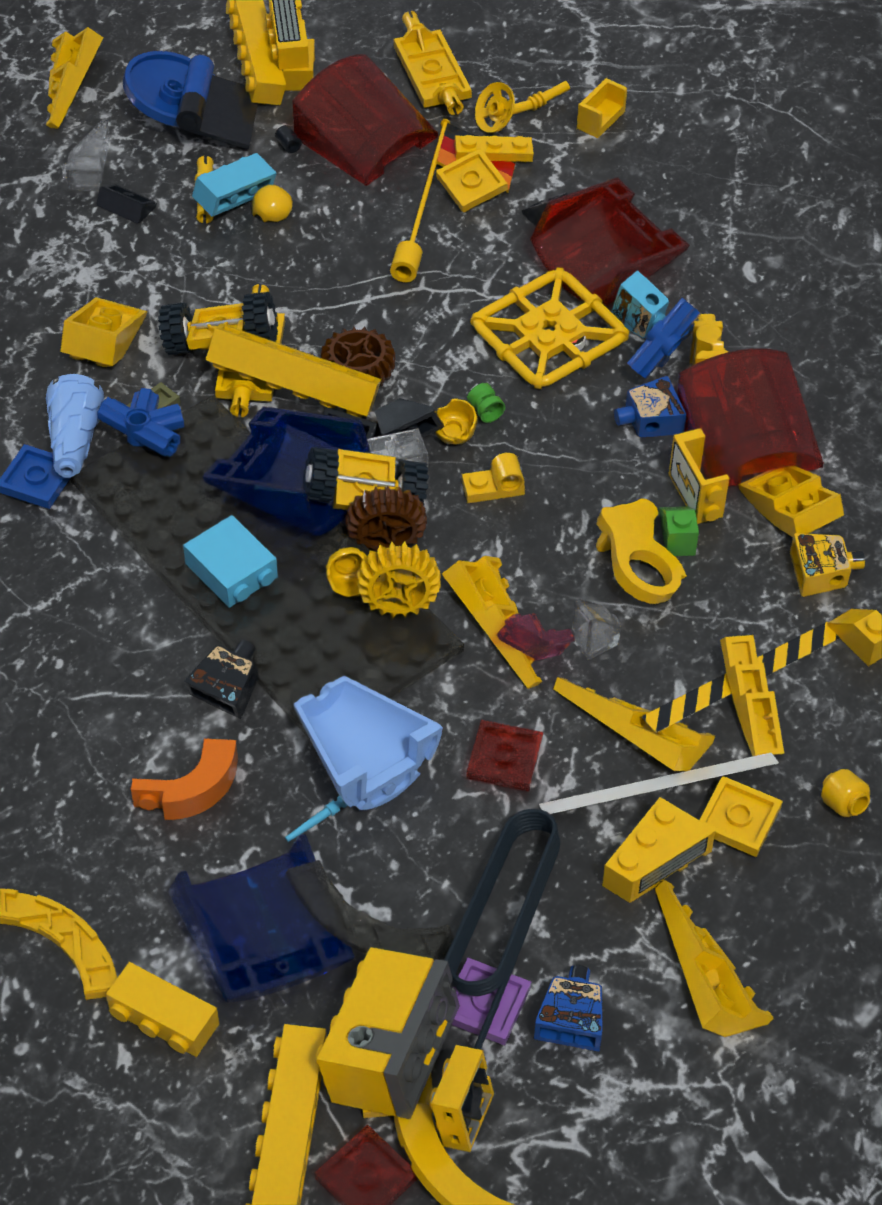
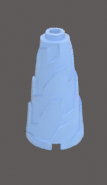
M79 374L59 376L58 382L53 384L52 381L48 386L45 398L51 448L53 449V466L55 472L65 478H70L80 473L83 462L88 456L94 428L100 422L97 411L101 406V402L104 401V392L99 385L98 389L94 386L92 378Z

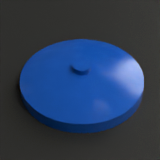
M151 51L134 57L128 63L123 77V88L126 96L138 110L148 117L167 125L179 127L176 117L191 58L167 51Z

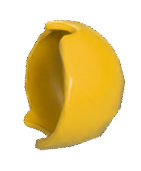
M266 185L258 189L252 199V215L258 214L263 222H279L284 220L292 211V198L283 188L276 185Z
M451 399L449 404L438 408L437 414L445 426L435 431L439 439L446 444L459 445L472 438L477 426V414L475 408L468 401Z
M348 547L339 549L329 557L325 567L326 576L332 590L345 597L361 595L357 589V572L359 571L362 559L367 558V555L358 548Z

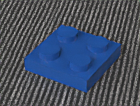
M24 444L0 478V493L50 509L70 478L62 477L55 472L53 453Z

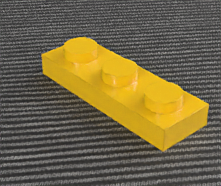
M455 135L456 160L481 148L490 161L533 162L532 137Z

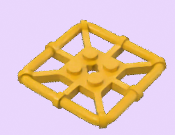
M560 267L541 275L520 288L516 286L510 289L509 294L473 313L470 321L477 333L496 351L497 357L502 361H506L535 389H542V387L551 385L579 368H587L593 360L618 347L629 338V330L602 304V299L597 294H592L572 274ZM555 281L551 300L535 307L525 298L529 294ZM563 282L585 303L569 311L559 301ZM513 303L525 313L517 319L490 317ZM595 311L613 329L588 327L582 324L579 319ZM546 327H554V331H551L550 329H544ZM491 330L515 332L520 339L510 345L504 344ZM583 336H586V339L604 341L587 352L580 351L572 344V342ZM529 347L540 357L536 374L516 356ZM564 351L572 359L545 375L547 362L551 357Z

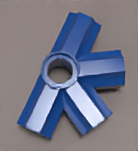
M681 298L668 315L651 328L645 337L646 341L627 364L647 379L656 367L662 368L669 361L671 354L680 343L693 332L692 324L701 313L684 298Z
M141 388L140 391L134 393L130 407L114 398L107 397L101 402V406L97 411L98 419L126 434L127 441L131 445L147 446L159 454L171 457L176 452L180 444V435L172 430L184 427V419L178 403L157 409L159 395L147 388Z

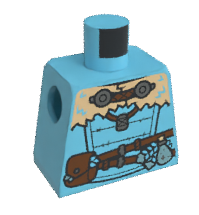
M637 270L620 285L612 313L628 330L645 338L651 328L658 321L666 317L665 313L669 300Z

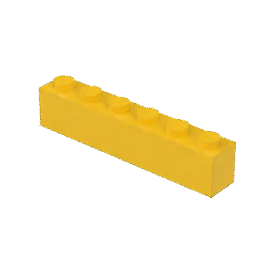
M227 0L226 14L230 16V29H233L234 32L233 41L238 48L237 57L242 63L241 73L242 76H245V89L249 92L251 102L281 105L286 82L282 69L279 70L277 59H272L271 44H269L268 29L266 28L265 14L267 12L264 1Z
M222 323L214 329L206 356V361L212 362V366L217 369L238 371L239 375L245 379H261L266 381V385L271 388L282 389L283 387L292 390V394L297 397L320 400L319 403L325 407L335 408L338 406L346 409L347 414L362 418V416L367 417L371 412L381 383V379Z
M284 1024L282 1037L276 1036L273 1057L278 1058L276 1069H270L268 1077V1090L272 1091L270 1102L264 1101L261 1121L266 1124L264 1135H258L255 1156L260 1157L258 1169L252 1168L249 1182V1191L254 1192L252 1204L246 1203L245 1205H301L322 1080L321 1070L316 1063V1054L319 1046L322 1043L324 1044L327 1038L325 1028Z

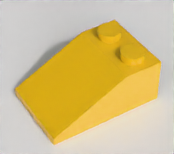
M95 297L64 320L60 352L70 354V357L73 359L95 361L97 365L102 367L114 366L124 357L143 323L147 311Z

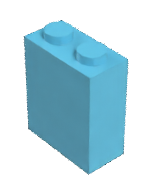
M233 515L183 544L185 564L229 608L238 602L246 600L252 593L263 586L270 585L274 579L278 578L276 557Z

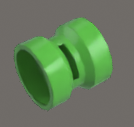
M481 383L475 386L467 396V401L477 410L478 416L485 423L497 420L505 411L504 402L500 397L495 396L494 389L488 383Z

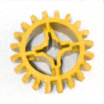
M405 541L401 546H395L391 542L389 548L379 545L377 552L369 551L367 558L362 559L359 571L357 572V589L359 594H361L363 603H369L371 610L379 608L381 616L389 612L393 618L396 614H403L406 618L408 612L418 615L420 608L428 609L430 602H435L441 587V575L435 557H430L427 549L420 551L417 544L409 548Z

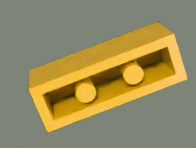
M131 962L126 965L106 993L109 1012L113 1017L121 1022H127V1020L132 1022L151 1038L160 1037L167 1041L171 1048L182 1054L188 1052L197 1057L219 1026L218 1011L215 1006Z

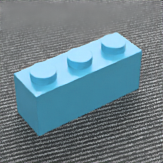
M255 153L248 157H242L231 164L223 165L209 173L201 174L195 181L192 197L213 217L252 200L258 189L274 184L277 173L258 153Z

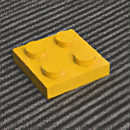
M481 148L436 170L437 179L463 213L508 190V183Z
M722 776L699 821L716 830L715 840L757 857L781 809L783 801Z

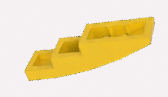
M754 635L722 638L720 642L733 702L752 756L772 753L773 755L784 754L774 691L768 692L764 663H758Z

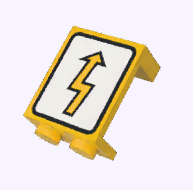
M701 428L673 436L669 476L685 505L695 509L697 524L707 521L711 522L723 517L730 479L725 474L705 480L700 472L705 443V434Z

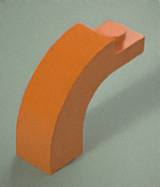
M204 738L200 762L192 772L184 777L174 780L132 779L131 794L134 807L145 810L163 809L165 820L188 818L211 808L227 793L235 778L238 763L236 740Z

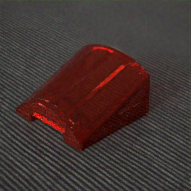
M366 54L348 56L329 65L312 78L292 101L294 132L302 143L365 186L384 174V166L414 145L422 149L438 138V132Z
M618 177L549 201L530 238L540 260L548 271L556 270L557 267L564 268V271L572 274L592 294H597L602 299L604 306L616 300L620 285L637 270L647 278L681 255L690 246L672 228L661 231L631 202L635 193ZM563 282L562 287L565 290H567L570 294H572L579 300L583 301L566 283Z
M772 349L737 350L711 357L679 373L677 396L686 412L684 430L687 432L701 428L705 434L701 465L708 479L727 474L730 478L729 487L741 484L742 476L789 466H797L806 471L823 468L824 462L787 352Z

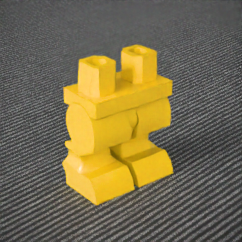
M701 314L693 325L689 356L690 363H692L691 374L694 377L691 398H719L720 392L723 389L728 351L725 350L724 342L721 341L723 323L722 321H715L714 314Z

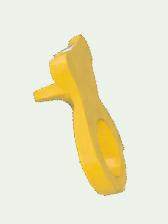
M641 498L628 504L604 507L597 518V526L602 532L597 540L596 548L599 552L611 549L612 568L616 581L628 594L637 600L649 604H659L668 601L681 585V580L687 577L679 560L653 538L654 520L658 516L655 504ZM641 560L655 567L663 576L665 586H653L645 583L632 571L629 561Z

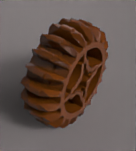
M353 326L352 330L347 331L343 328L341 334L333 332L332 337L326 339L324 346H322V359L381 379L380 386H383L385 380H390L391 373L394 372L395 352L391 340H387L385 334H378L376 329L367 331L364 326L362 330H356Z
M388 485L385 489H378L375 486L372 492L364 490L363 496H355L354 502L349 503L346 515L347 532L349 537L354 540V544H361L362 549L372 548L375 552L379 545L389 548L391 542L395 546H401L405 541L407 547H409V543L416 544L418 538L423 537L427 524L426 510L423 502L419 500V496L412 495L410 490L402 492L400 486L395 489H390Z

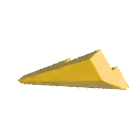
M89 27L75 36L65 31L52 41V46L56 48V52L51 55L54 66L50 70L48 96L52 98V104L47 106V111L51 115L50 119L46 122V126L58 129L104 38Z
M557 677L553 688L556 692L673 771H690L714 742L715 735L698 733L689 729L688 725L681 722L674 723L656 733L642 718L643 715L651 711L615 697L605 698L596 694V690L588 687L585 689L567 681L565 678Z
M663 880L655 888L702 1028L723 1037H728L768 1025L774 1019L771 1013L761 1010L752 1000L755 992L750 986L743 987L734 971L736 967L707 929L700 928L689 918L693 913L688 905L681 906L673 891L674 886L670 882Z

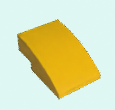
M783 462L739 484V489L747 500L767 520L792 537L794 533L809 534L844 516L841 494L822 487L820 476L787 462Z

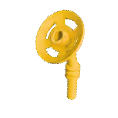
M564 81L544 92L539 91L537 94L529 96L526 101L515 103L512 89L502 82H494L488 85L478 97L475 106L476 123L484 132H499L508 124L512 115L531 109L535 111L537 108L545 106L547 101L569 91L570 86L567 81ZM501 90L507 92L510 98L509 100L502 97ZM493 94L494 96H492V97L490 98V100H489L488 103H487L486 108H484V107H485V104H486V101L488 100V98L490 97V95ZM489 116L492 121H495L493 127H490L484 118Z

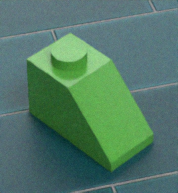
M689 506L659 507L664 547L674 556H695L699 535L695 509Z

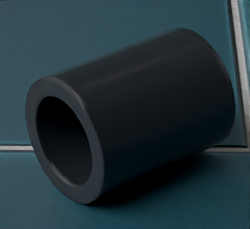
M283 125L277 129L275 137L288 153H295L301 148L302 141L290 126Z

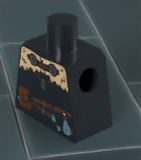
M240 639L233 651L221 645L215 646L185 679L184 682L190 695L241 719L259 678L256 664L250 660L256 651V647L244 639Z

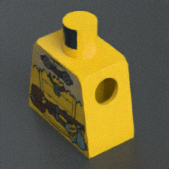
M794 533L790 555L801 597L845 588L848 585L851 570L864 569L865 567L863 551L847 552L844 539L840 535Z

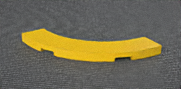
M0 889V924L26 928L51 940L67 954L75 965L82 980L85 999L106 997L107 991L117 979V974L109 952H107L98 934L75 912L54 900L41 895L36 897L18 893V890Z
M417 1103L411 1119L397 1117V1115L394 1116L398 1140L412 1163L411 1168L441 1205H514L478 1186L453 1162L438 1137L429 1104Z

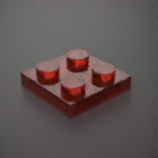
M481 720L467 768V779L530 791L543 741V732Z
M368 1124L315 1172V1179L342 1205H391L418 1180L411 1165Z

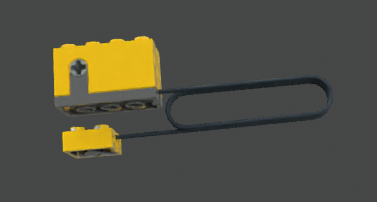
M526 809L517 812L506 822L444 961L370 947L365 959L361 960L358 964L356 978L352 986L345 991L343 1005L338 1015H335L331 1021L330 1032L324 1044L322 1043L317 1050L316 1063L321 1070L324 1086L327 1088L331 1103L411 1119L460 1007L456 989L468 996H483L492 993L498 988L474 1048L455 1046L451 1058H447L444 1062L442 1079L439 1086L433 1088L429 1101L443 1147L471 1152L494 1095L490 1076L486 1075L487 1064L481 1048L560 850L561 841L557 823L550 813L540 809ZM532 830H542L550 833L549 840L498 968L494 974L480 981H466L456 975L458 966L513 842L521 834Z

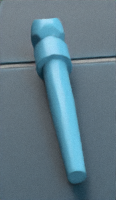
M338 796L337 801L332 800L322 811L285 837L286 841L293 840L328 816H334L340 811L341 807L345 808L348 805Z

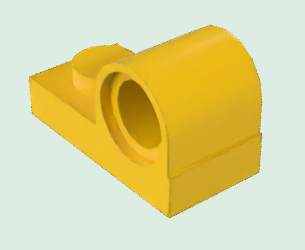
M502 453L492 460L491 470L462 474L461 482L467 503L525 494L523 474L518 457L513 453Z

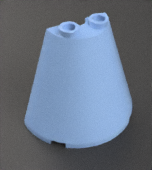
M346 676L325 684L319 696L315 697L309 694L293 703L294 709L340 798L349 807L356 806L359 810H368L381 806L406 790L421 774L417 769L421 766L424 759H432L442 735L443 727L437 722Z

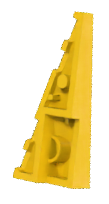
M483 556L476 562L458 560L442 573L443 577L527 689L539 685L542 680L536 675L531 666L535 661L533 654L530 652L526 653L523 644L527 636L515 602L510 599L506 592V589L509 587L508 580L505 578L501 579L498 570L502 566L501 560L490 556Z

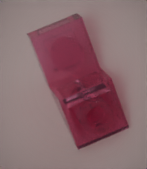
M518 613L510 616L505 620V626L497 634L499 640L535 660L561 655L575 640L570 628L560 631L551 629L545 632L535 613L523 616Z

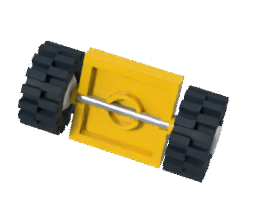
M269 292L246 294L243 303L195 309L194 316L190 314V308L187 307V303L162 305L161 309H159L160 316H158V321L160 322L159 330H161L160 339L163 340L162 346L168 355L191 353L194 349H209L214 329L221 323L275 342L278 335V322L276 321L277 312H275L276 307L275 303H273V297Z
M311 447L308 452V459L305 462L306 468H304L303 498L307 501L330 503L333 499L332 496H334L333 508L348 510L349 503L354 502L355 496H363L364 490L372 492L375 486L378 489H385L388 485L390 489L400 486L402 492L410 490L412 495H418L419 500L425 505L424 499L426 500L427 497L426 489H428L427 481L429 479L427 474L428 467H426V463L400 460L395 471L396 457L342 449L332 450Z

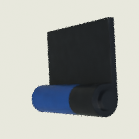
M204 55L194 56L189 62L176 117L178 126L191 133L249 149L258 103L251 102L249 92L246 91L244 84L214 76V64L209 57Z

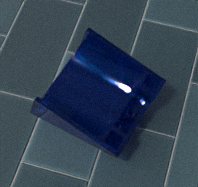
M263 406L248 423L251 434L228 460L217 459L202 476L205 483L314 536H319L336 527L346 517L348 510L333 508L334 496H332L333 499L330 503L308 501L306 491L302 488L304 486L305 462L308 459L310 448L342 449L370 454L371 451L363 423L360 420Z
M306 834L299 835L286 854L216 880L192 885L187 871H181L168 890L173 903L226 1002L245 1001L282 991L325 974L355 958Z

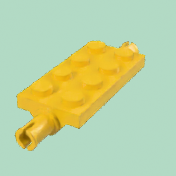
M411 11L413 18H411L409 12L404 13L402 21L407 28V32L403 37L393 39L394 49L423 107L445 104L449 114L455 115L452 109L454 108L458 115L464 108L460 100L472 98V90L441 30L430 31L424 24L420 23L414 11Z
M259 284L252 287V294L258 293ZM261 285L260 293L269 292V288ZM277 313L278 335L275 342L282 344L285 314ZM219 369L215 397L233 399L230 407L232 415L238 417L239 410L242 408L241 417H245L249 411L250 400L272 402L274 388L267 386L266 381L258 378L255 380L245 379L239 375L238 371Z

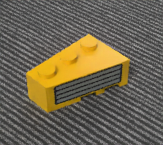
M269 0L270 13L265 14L266 28L268 29L269 44H271L272 59H277L279 70L309 67L305 22L302 20L300 10L302 9L301 0Z
M659 797L605 864L602 886L631 903L658 886L666 877L676 871H682L688 867L690 862L701 855L706 856L712 852L716 830Z

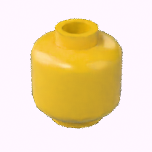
M840 769L830 773L824 779L821 797L823 802L840 816L852 817L860 815L867 809L870 803V788L866 782L852 771Z

